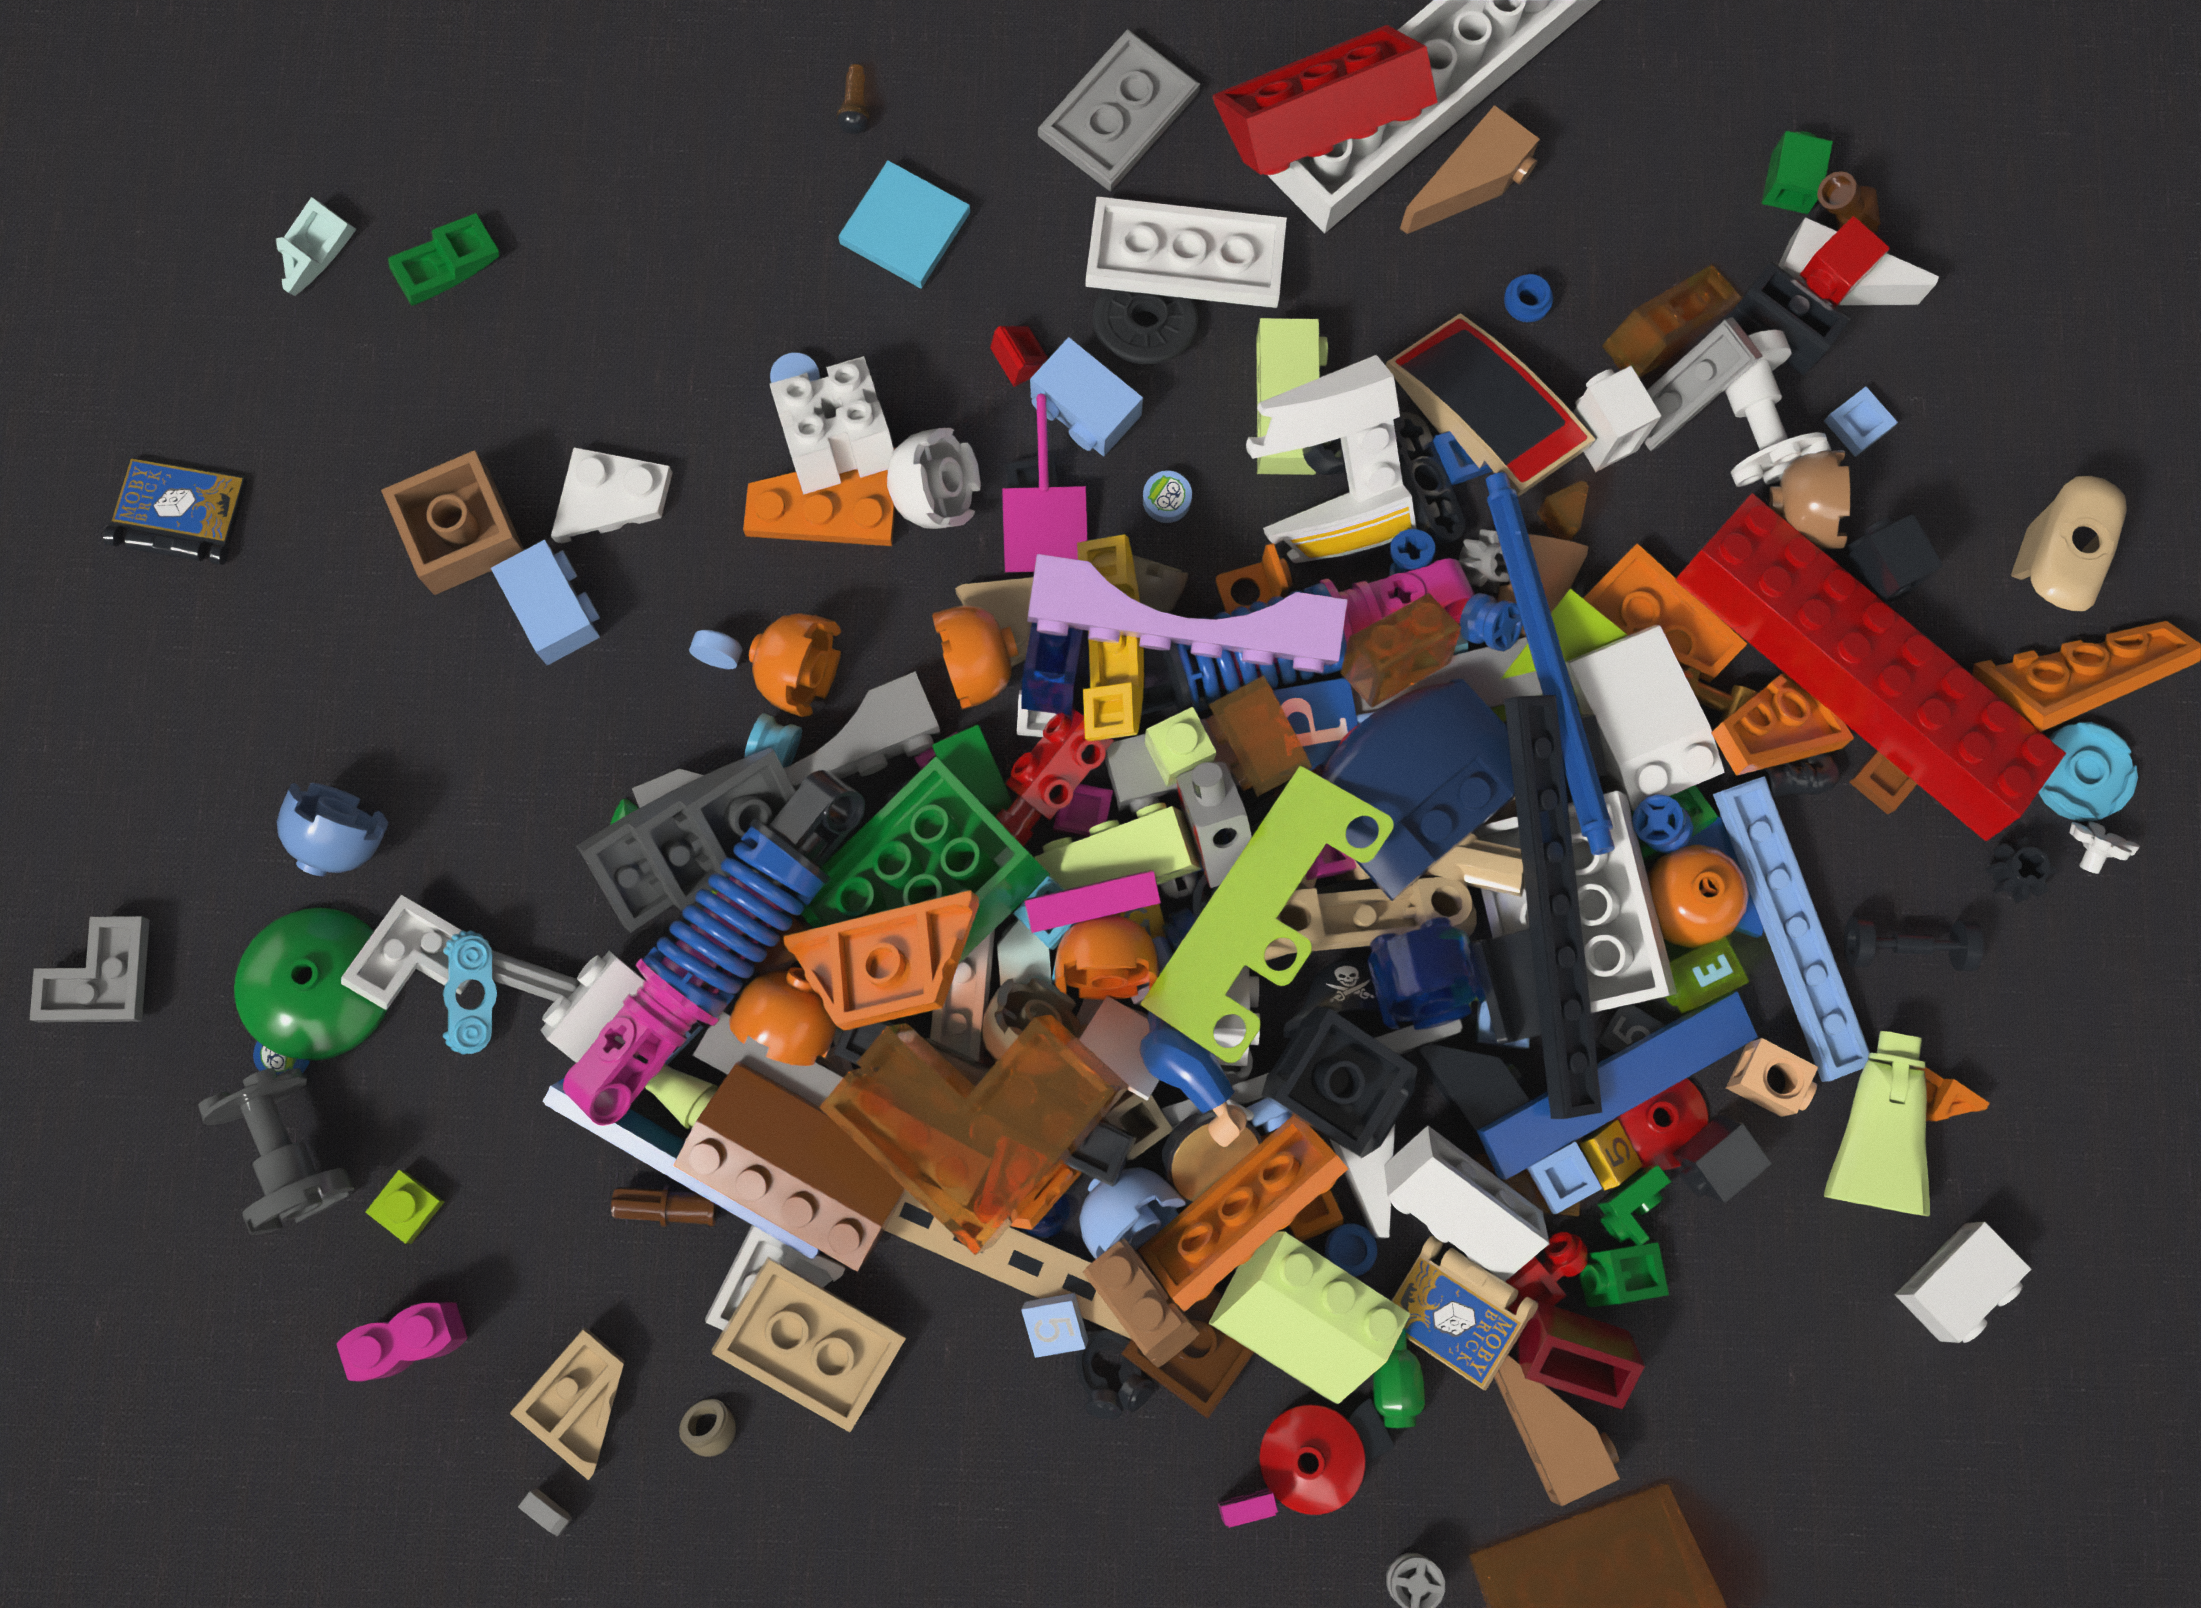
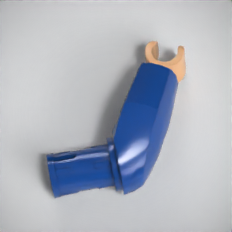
M1149 1011V1033L1141 1040L1139 1049L1147 1070L1157 1079L1180 1088L1202 1113L1213 1109L1217 1116L1208 1125L1209 1133L1219 1145L1223 1147L1230 1145L1240 1135V1132L1245 1129L1247 1116L1239 1107L1235 1105L1228 1106L1226 1101L1235 1091L1216 1056Z

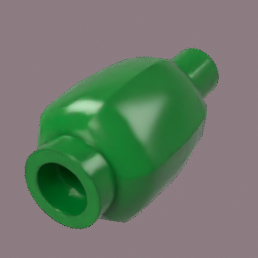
M1403 1328L1387 1362L1374 1372L1373 1377L1375 1407L1384 1416L1385 1427L1389 1428L1417 1426L1416 1415L1422 1412L1425 1404L1422 1370L1416 1356L1407 1350L1406 1328Z

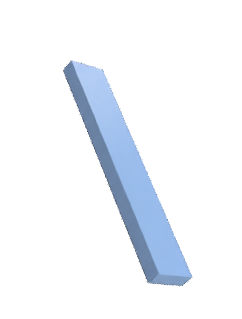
M1765 776L1713 794L1814 1063L1818 1067L1817 1070L1821 1081H1832L1863 1069L1869 1060V1048Z

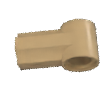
M1474 834L1468 836L1421 876V878L1443 877L1453 881L1458 880L1465 887L1468 885L1522 897L1525 890L1521 849L1481 841Z

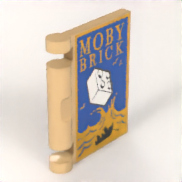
M1431 1236L1425 1242L1421 1254L1395 1294L1392 1302L1410 1313L1404 1326L1407 1339L1486 1391L1527 1322L1534 1316L1538 1303L1526 1297L1521 1302L1517 1314H1512L1508 1311V1308L1517 1298V1289L1453 1248H1450L1445 1253L1440 1266L1435 1264L1432 1260L1440 1253L1443 1242L1435 1236Z

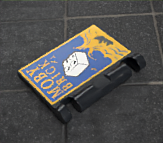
M130 457L109 526L104 531V543L110 546H119L122 541V529H128L129 531L125 538V545L128 549L200 562L203 561L206 555V544H212L210 562L212 564L224 565L227 560L228 546L248 481L245 477Z

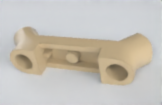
M1443 877L1418 879L1393 901L1381 889L1317 894L1316 888L1295 890L1276 918L1308 938L1312 945L1311 951L1433 939L1458 943L1466 940L1474 932L1477 924L1476 909L1468 889L1458 880L1453 881ZM1278 938L1272 941L1266 948L1265 961L1289 953H1297V948L1290 939Z

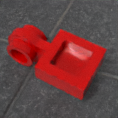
M1560 1232L1553 1235L1549 1239L1550 1244L1544 1248L1546 1253L1545 1263L1541 1264L1534 1256L1505 1281L1518 1290L1516 1300L1509 1307L1514 1315L1517 1314L1521 1302L1526 1297L1554 1306L1566 1296L1556 1282L1562 1276L1572 1277L1579 1274L1588 1263L1587 1246L1580 1237L1568 1232Z

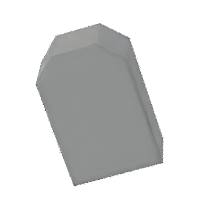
M538 1489L530 1491L518 1506V1508L543 1528L556 1536L561 1535L572 1520V1517L564 1509Z

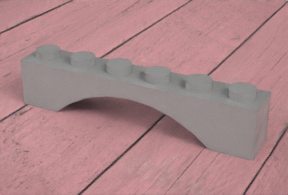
M916 672L869 690L857 712L833 739L815 753L785 767L784 770L795 792L809 774L818 770L828 771L838 779L859 772L860 776H867L884 769L888 765L887 760L902 753H906L907 757H912L931 748L934 744L933 740L941 738V733ZM677 769L636 786L632 790L639 808L704 775Z

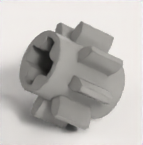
M1480 529L1479 540H1464L1465 545L1460 552L1458 561L1467 575L1466 577L1470 585L1480 587L1482 591L1497 593L1500 586L1499 582H1510L1497 532Z

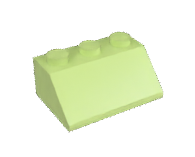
M1277 1231L1255 1250L1253 1256L1246 1263L1238 1266L1209 1324L1331 1402L1339 1404L1387 1362L1410 1313L1288 1233Z

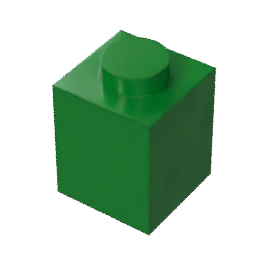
M1785 131L1771 154L1762 204L1808 214L1818 201L1819 185L1826 178L1833 141L1817 138L1816 135L1809 132L1800 131L1794 133Z

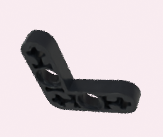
M1401 412L1399 413L1400 417L1393 419L1402 482L1412 495L1416 529L1424 531L1432 537L1435 543V550H1443L1458 540L1465 532L1464 516L1426 423L1413 413ZM1341 438L1302 449L1305 461L1315 472L1322 475L1346 472L1343 450H1339L1335 455L1332 450H1325L1338 448L1341 445ZM1415 471L1423 473L1428 478L1431 484V491L1424 490L1417 484L1414 476Z

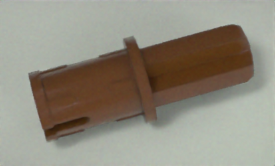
M665 1185L663 1190L618 1187L615 1188L612 1195L611 1212L613 1217L620 1219L660 1221L662 1227H667L669 1222L714 1226L717 1220L718 1205L696 1192L672 1191L671 1185Z

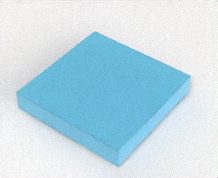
M887 161L838 236L839 242L848 249L922 289L970 214V205L896 164Z

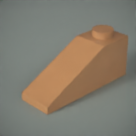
M1494 105L1407 206L1400 229L1409 234L1501 196L1514 181L1521 185L1537 164V160L1533 158L1540 139Z
M1507 1355L1494 1379L1550 1501L1564 1506L1619 1480L1620 1478L1613 1466L1619 1463V1457L1608 1435L1605 1432L1599 1434L1591 1423L1544 1384L1525 1379L1520 1364Z

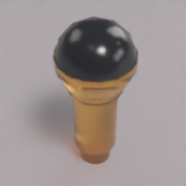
M853 64L849 67V72L846 75L845 100L836 114L840 129L848 134L863 132L870 118L863 103L865 75L863 74V67L858 64Z

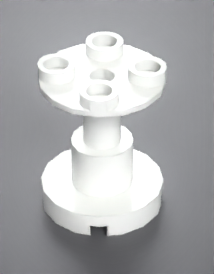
M1780 330L1761 331L1748 335L1763 357L1724 390L1735 417H1747L1760 449L1759 452L1737 464L1731 471L1736 487L1751 484L1762 477L1765 484L1781 481L1783 471L1793 460L1809 453L1831 451L1825 433L1815 432L1790 439L1786 435L1775 408V404L1781 400L1782 395L1772 371L1783 364L1792 353L1784 332Z

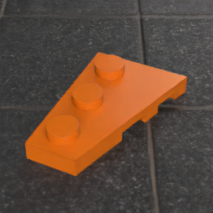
M1637 543L1583 599L1628 636L1653 625H1660L1681 668L1686 670V668L1691 667L1700 671L1699 678L1710 683L1747 643L1718 616L1675 581L1676 578Z
M1786 673L1779 675L1711 732L1736 776L1839 750L1854 739L1845 722Z

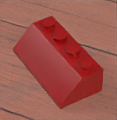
M1388 25L1212 95L1214 104L1242 161L1260 175L1281 173L1290 167L1291 162L1306 156L1318 157L1328 154L1334 149L1335 144L1350 138H1367L1374 135L1378 131L1379 126L1394 120L1407 121L1421 115L1422 109L1438 103L1427 47Z

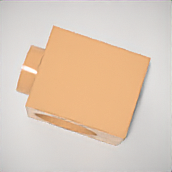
M1760 1038L1746 1044L1726 1089L1781 1117L1796 1114L1799 1109L1805 1110L1813 1099L1817 1084L1812 1080L1818 1067ZM1771 1067L1777 1068L1784 1075L1785 1088L1781 1094L1772 1090L1768 1084L1767 1074Z

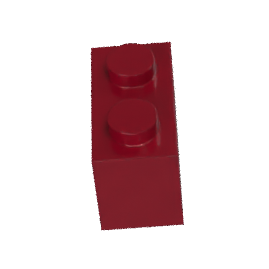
M1536 1301L1538 1308L1534 1316L1527 1322L1513 1345L1525 1379L1623 1409L1645 1367L1630 1332Z

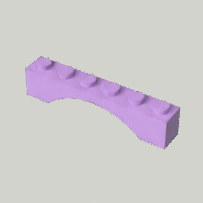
M1037 554L1027 622L1038 623L1037 631L1046 634L1067 636L1068 628L1088 630V639L1100 642L1119 643L1120 635L1140 638L1139 646L1149 649L1170 650L1171 643L1192 645L1191 654L1221 658L1222 650L1243 653L1242 661L1247 663L1272 665L1274 657L1294 660L1293 669L1323 673L1324 665L1331 666L1339 662L1347 599L1295 592L1275 605L1244 616L1217 620L1184 618L1157 611L1131 599L1109 583L1089 561Z

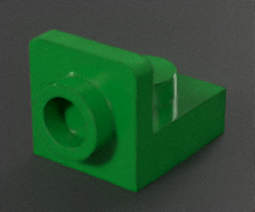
M1658 1165L1642 1168L1597 1203L1605 1214L1601 1218L1602 1224L1620 1244L1626 1241L1629 1246H1641L1649 1240L1647 1234L1630 1213L1635 1211L1638 1216H1641L1663 1199L1659 1191L1671 1181Z
M1658 1242L1587 1253L1588 1263L1584 1270L1580 1272V1283L1584 1290L1588 1307L1622 1304L1669 1295Z

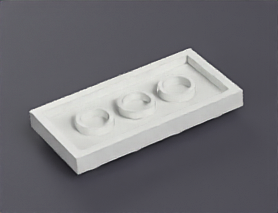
M1096 197L1086 272V287L1277 308L1280 295L1287 218Z

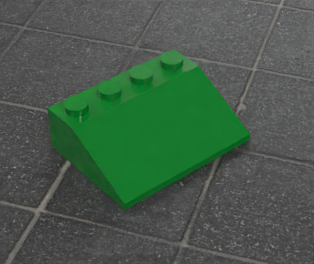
M935 756L822 866L832 881L828 886L824 884L808 905L805 904V909L801 915L815 929L971 890L979 897V907L963 949L960 963L1051 874Z

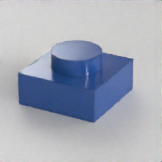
M1450 431L1437 435L1433 439L1451 486L1493 471L1488 464L1479 469Z

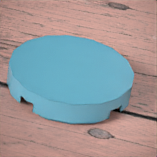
M2092 722L2065 726L2047 736V738L2066 752V755L2038 793L2043 802L2058 815L2077 822L2098 821L2121 810L2131 799L2138 779L2137 766L2132 764V759L2129 756L2132 752L2126 741L2114 731Z

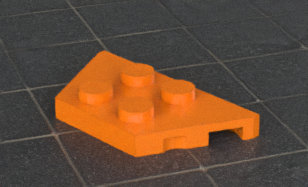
M969 890L784 936V944L788 951L796 956L806 972L804 976L812 989L820 994L824 1001L823 1006L834 1024L844 1031L936 1010L944 1006L979 907V897Z

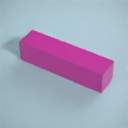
M1151 870L1024 899L1032 933L1161 903L1154 871Z

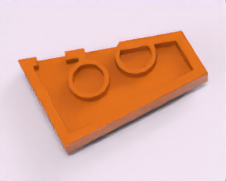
M858 469L839 474L841 484L804 495L796 472L748 483L743 527L745 536L892 546L895 505L887 488L888 470L861 478Z

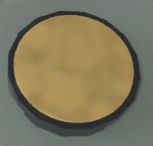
M1214 1111L1201 1116L1197 1112L1185 1118L1170 1133L1162 1149L1163 1175L1165 1180L1184 1199L1185 1204L1190 1205L1262 1143L1259 1132L1250 1121H1247L1245 1129L1226 1147L1219 1145L1209 1133L1208 1125L1217 1116Z

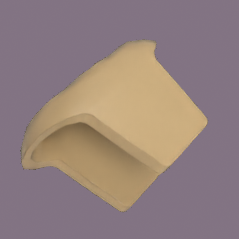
M2077 476L2066 483L2054 501L2027 528L2011 576L2020 580L2031 576V582L2035 591L2046 601L2059 608L2071 611H2086L2092 607L2116 552L2127 512L2125 495L2114 484L2094 476ZM2085 526L2093 529L2097 536L2081 552L2073 544L2072 535L2076 528Z

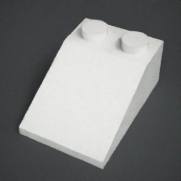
M1653 625L1565 662L1582 714L1596 715L1607 773L1602 778L1607 793L1619 791L1626 794L1630 810L1634 811L1639 803L1647 797L1658 794L1670 796L1725 773L1714 737L1711 734L1710 724L1660 625Z

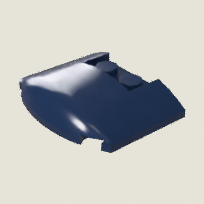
M1463 679L1450 680L1449 683L1418 688L1378 709L1356 727L1340 744L1326 764L1321 776L1323 779L1392 818L1393 830L1376 856L1366 863L1356 861L1391 901L1397 898L1515 797L1507 726ZM1360 816L1352 820L1346 830L1348 843L1355 848L1370 846L1378 836L1379 828L1377 822L1369 816Z

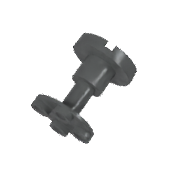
M274 1068L261 1070L243 1080L244 1089L232 1095L229 1092L220 1093L198 1104L202 1121L207 1125L222 1124L245 1118L261 1156L252 1163V1166L265 1196L251 1204L242 1213L250 1235L265 1234L283 1228L279 1218L282 1221L295 1219L296 1223L305 1220L349 1196V1191L354 1190L346 1169L338 1168L317 1174L304 1142L292 1143L275 1104L298 1092L306 1085L307 1078L305 1074H302L300 1068L291 1069L279 1075L276 1074Z

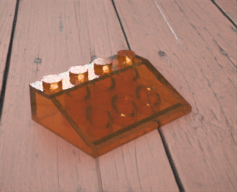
M1666 1483L1469 1555L1487 1608H1727L1669 1485Z

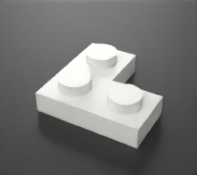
M401 895L343 974L341 984L385 1010L389 1008L415 969L445 985L448 981L449 958L444 954L443 950L445 947H448L446 942L450 939L452 940V935L459 934L462 930ZM472 979L462 982L456 989V993L461 995Z

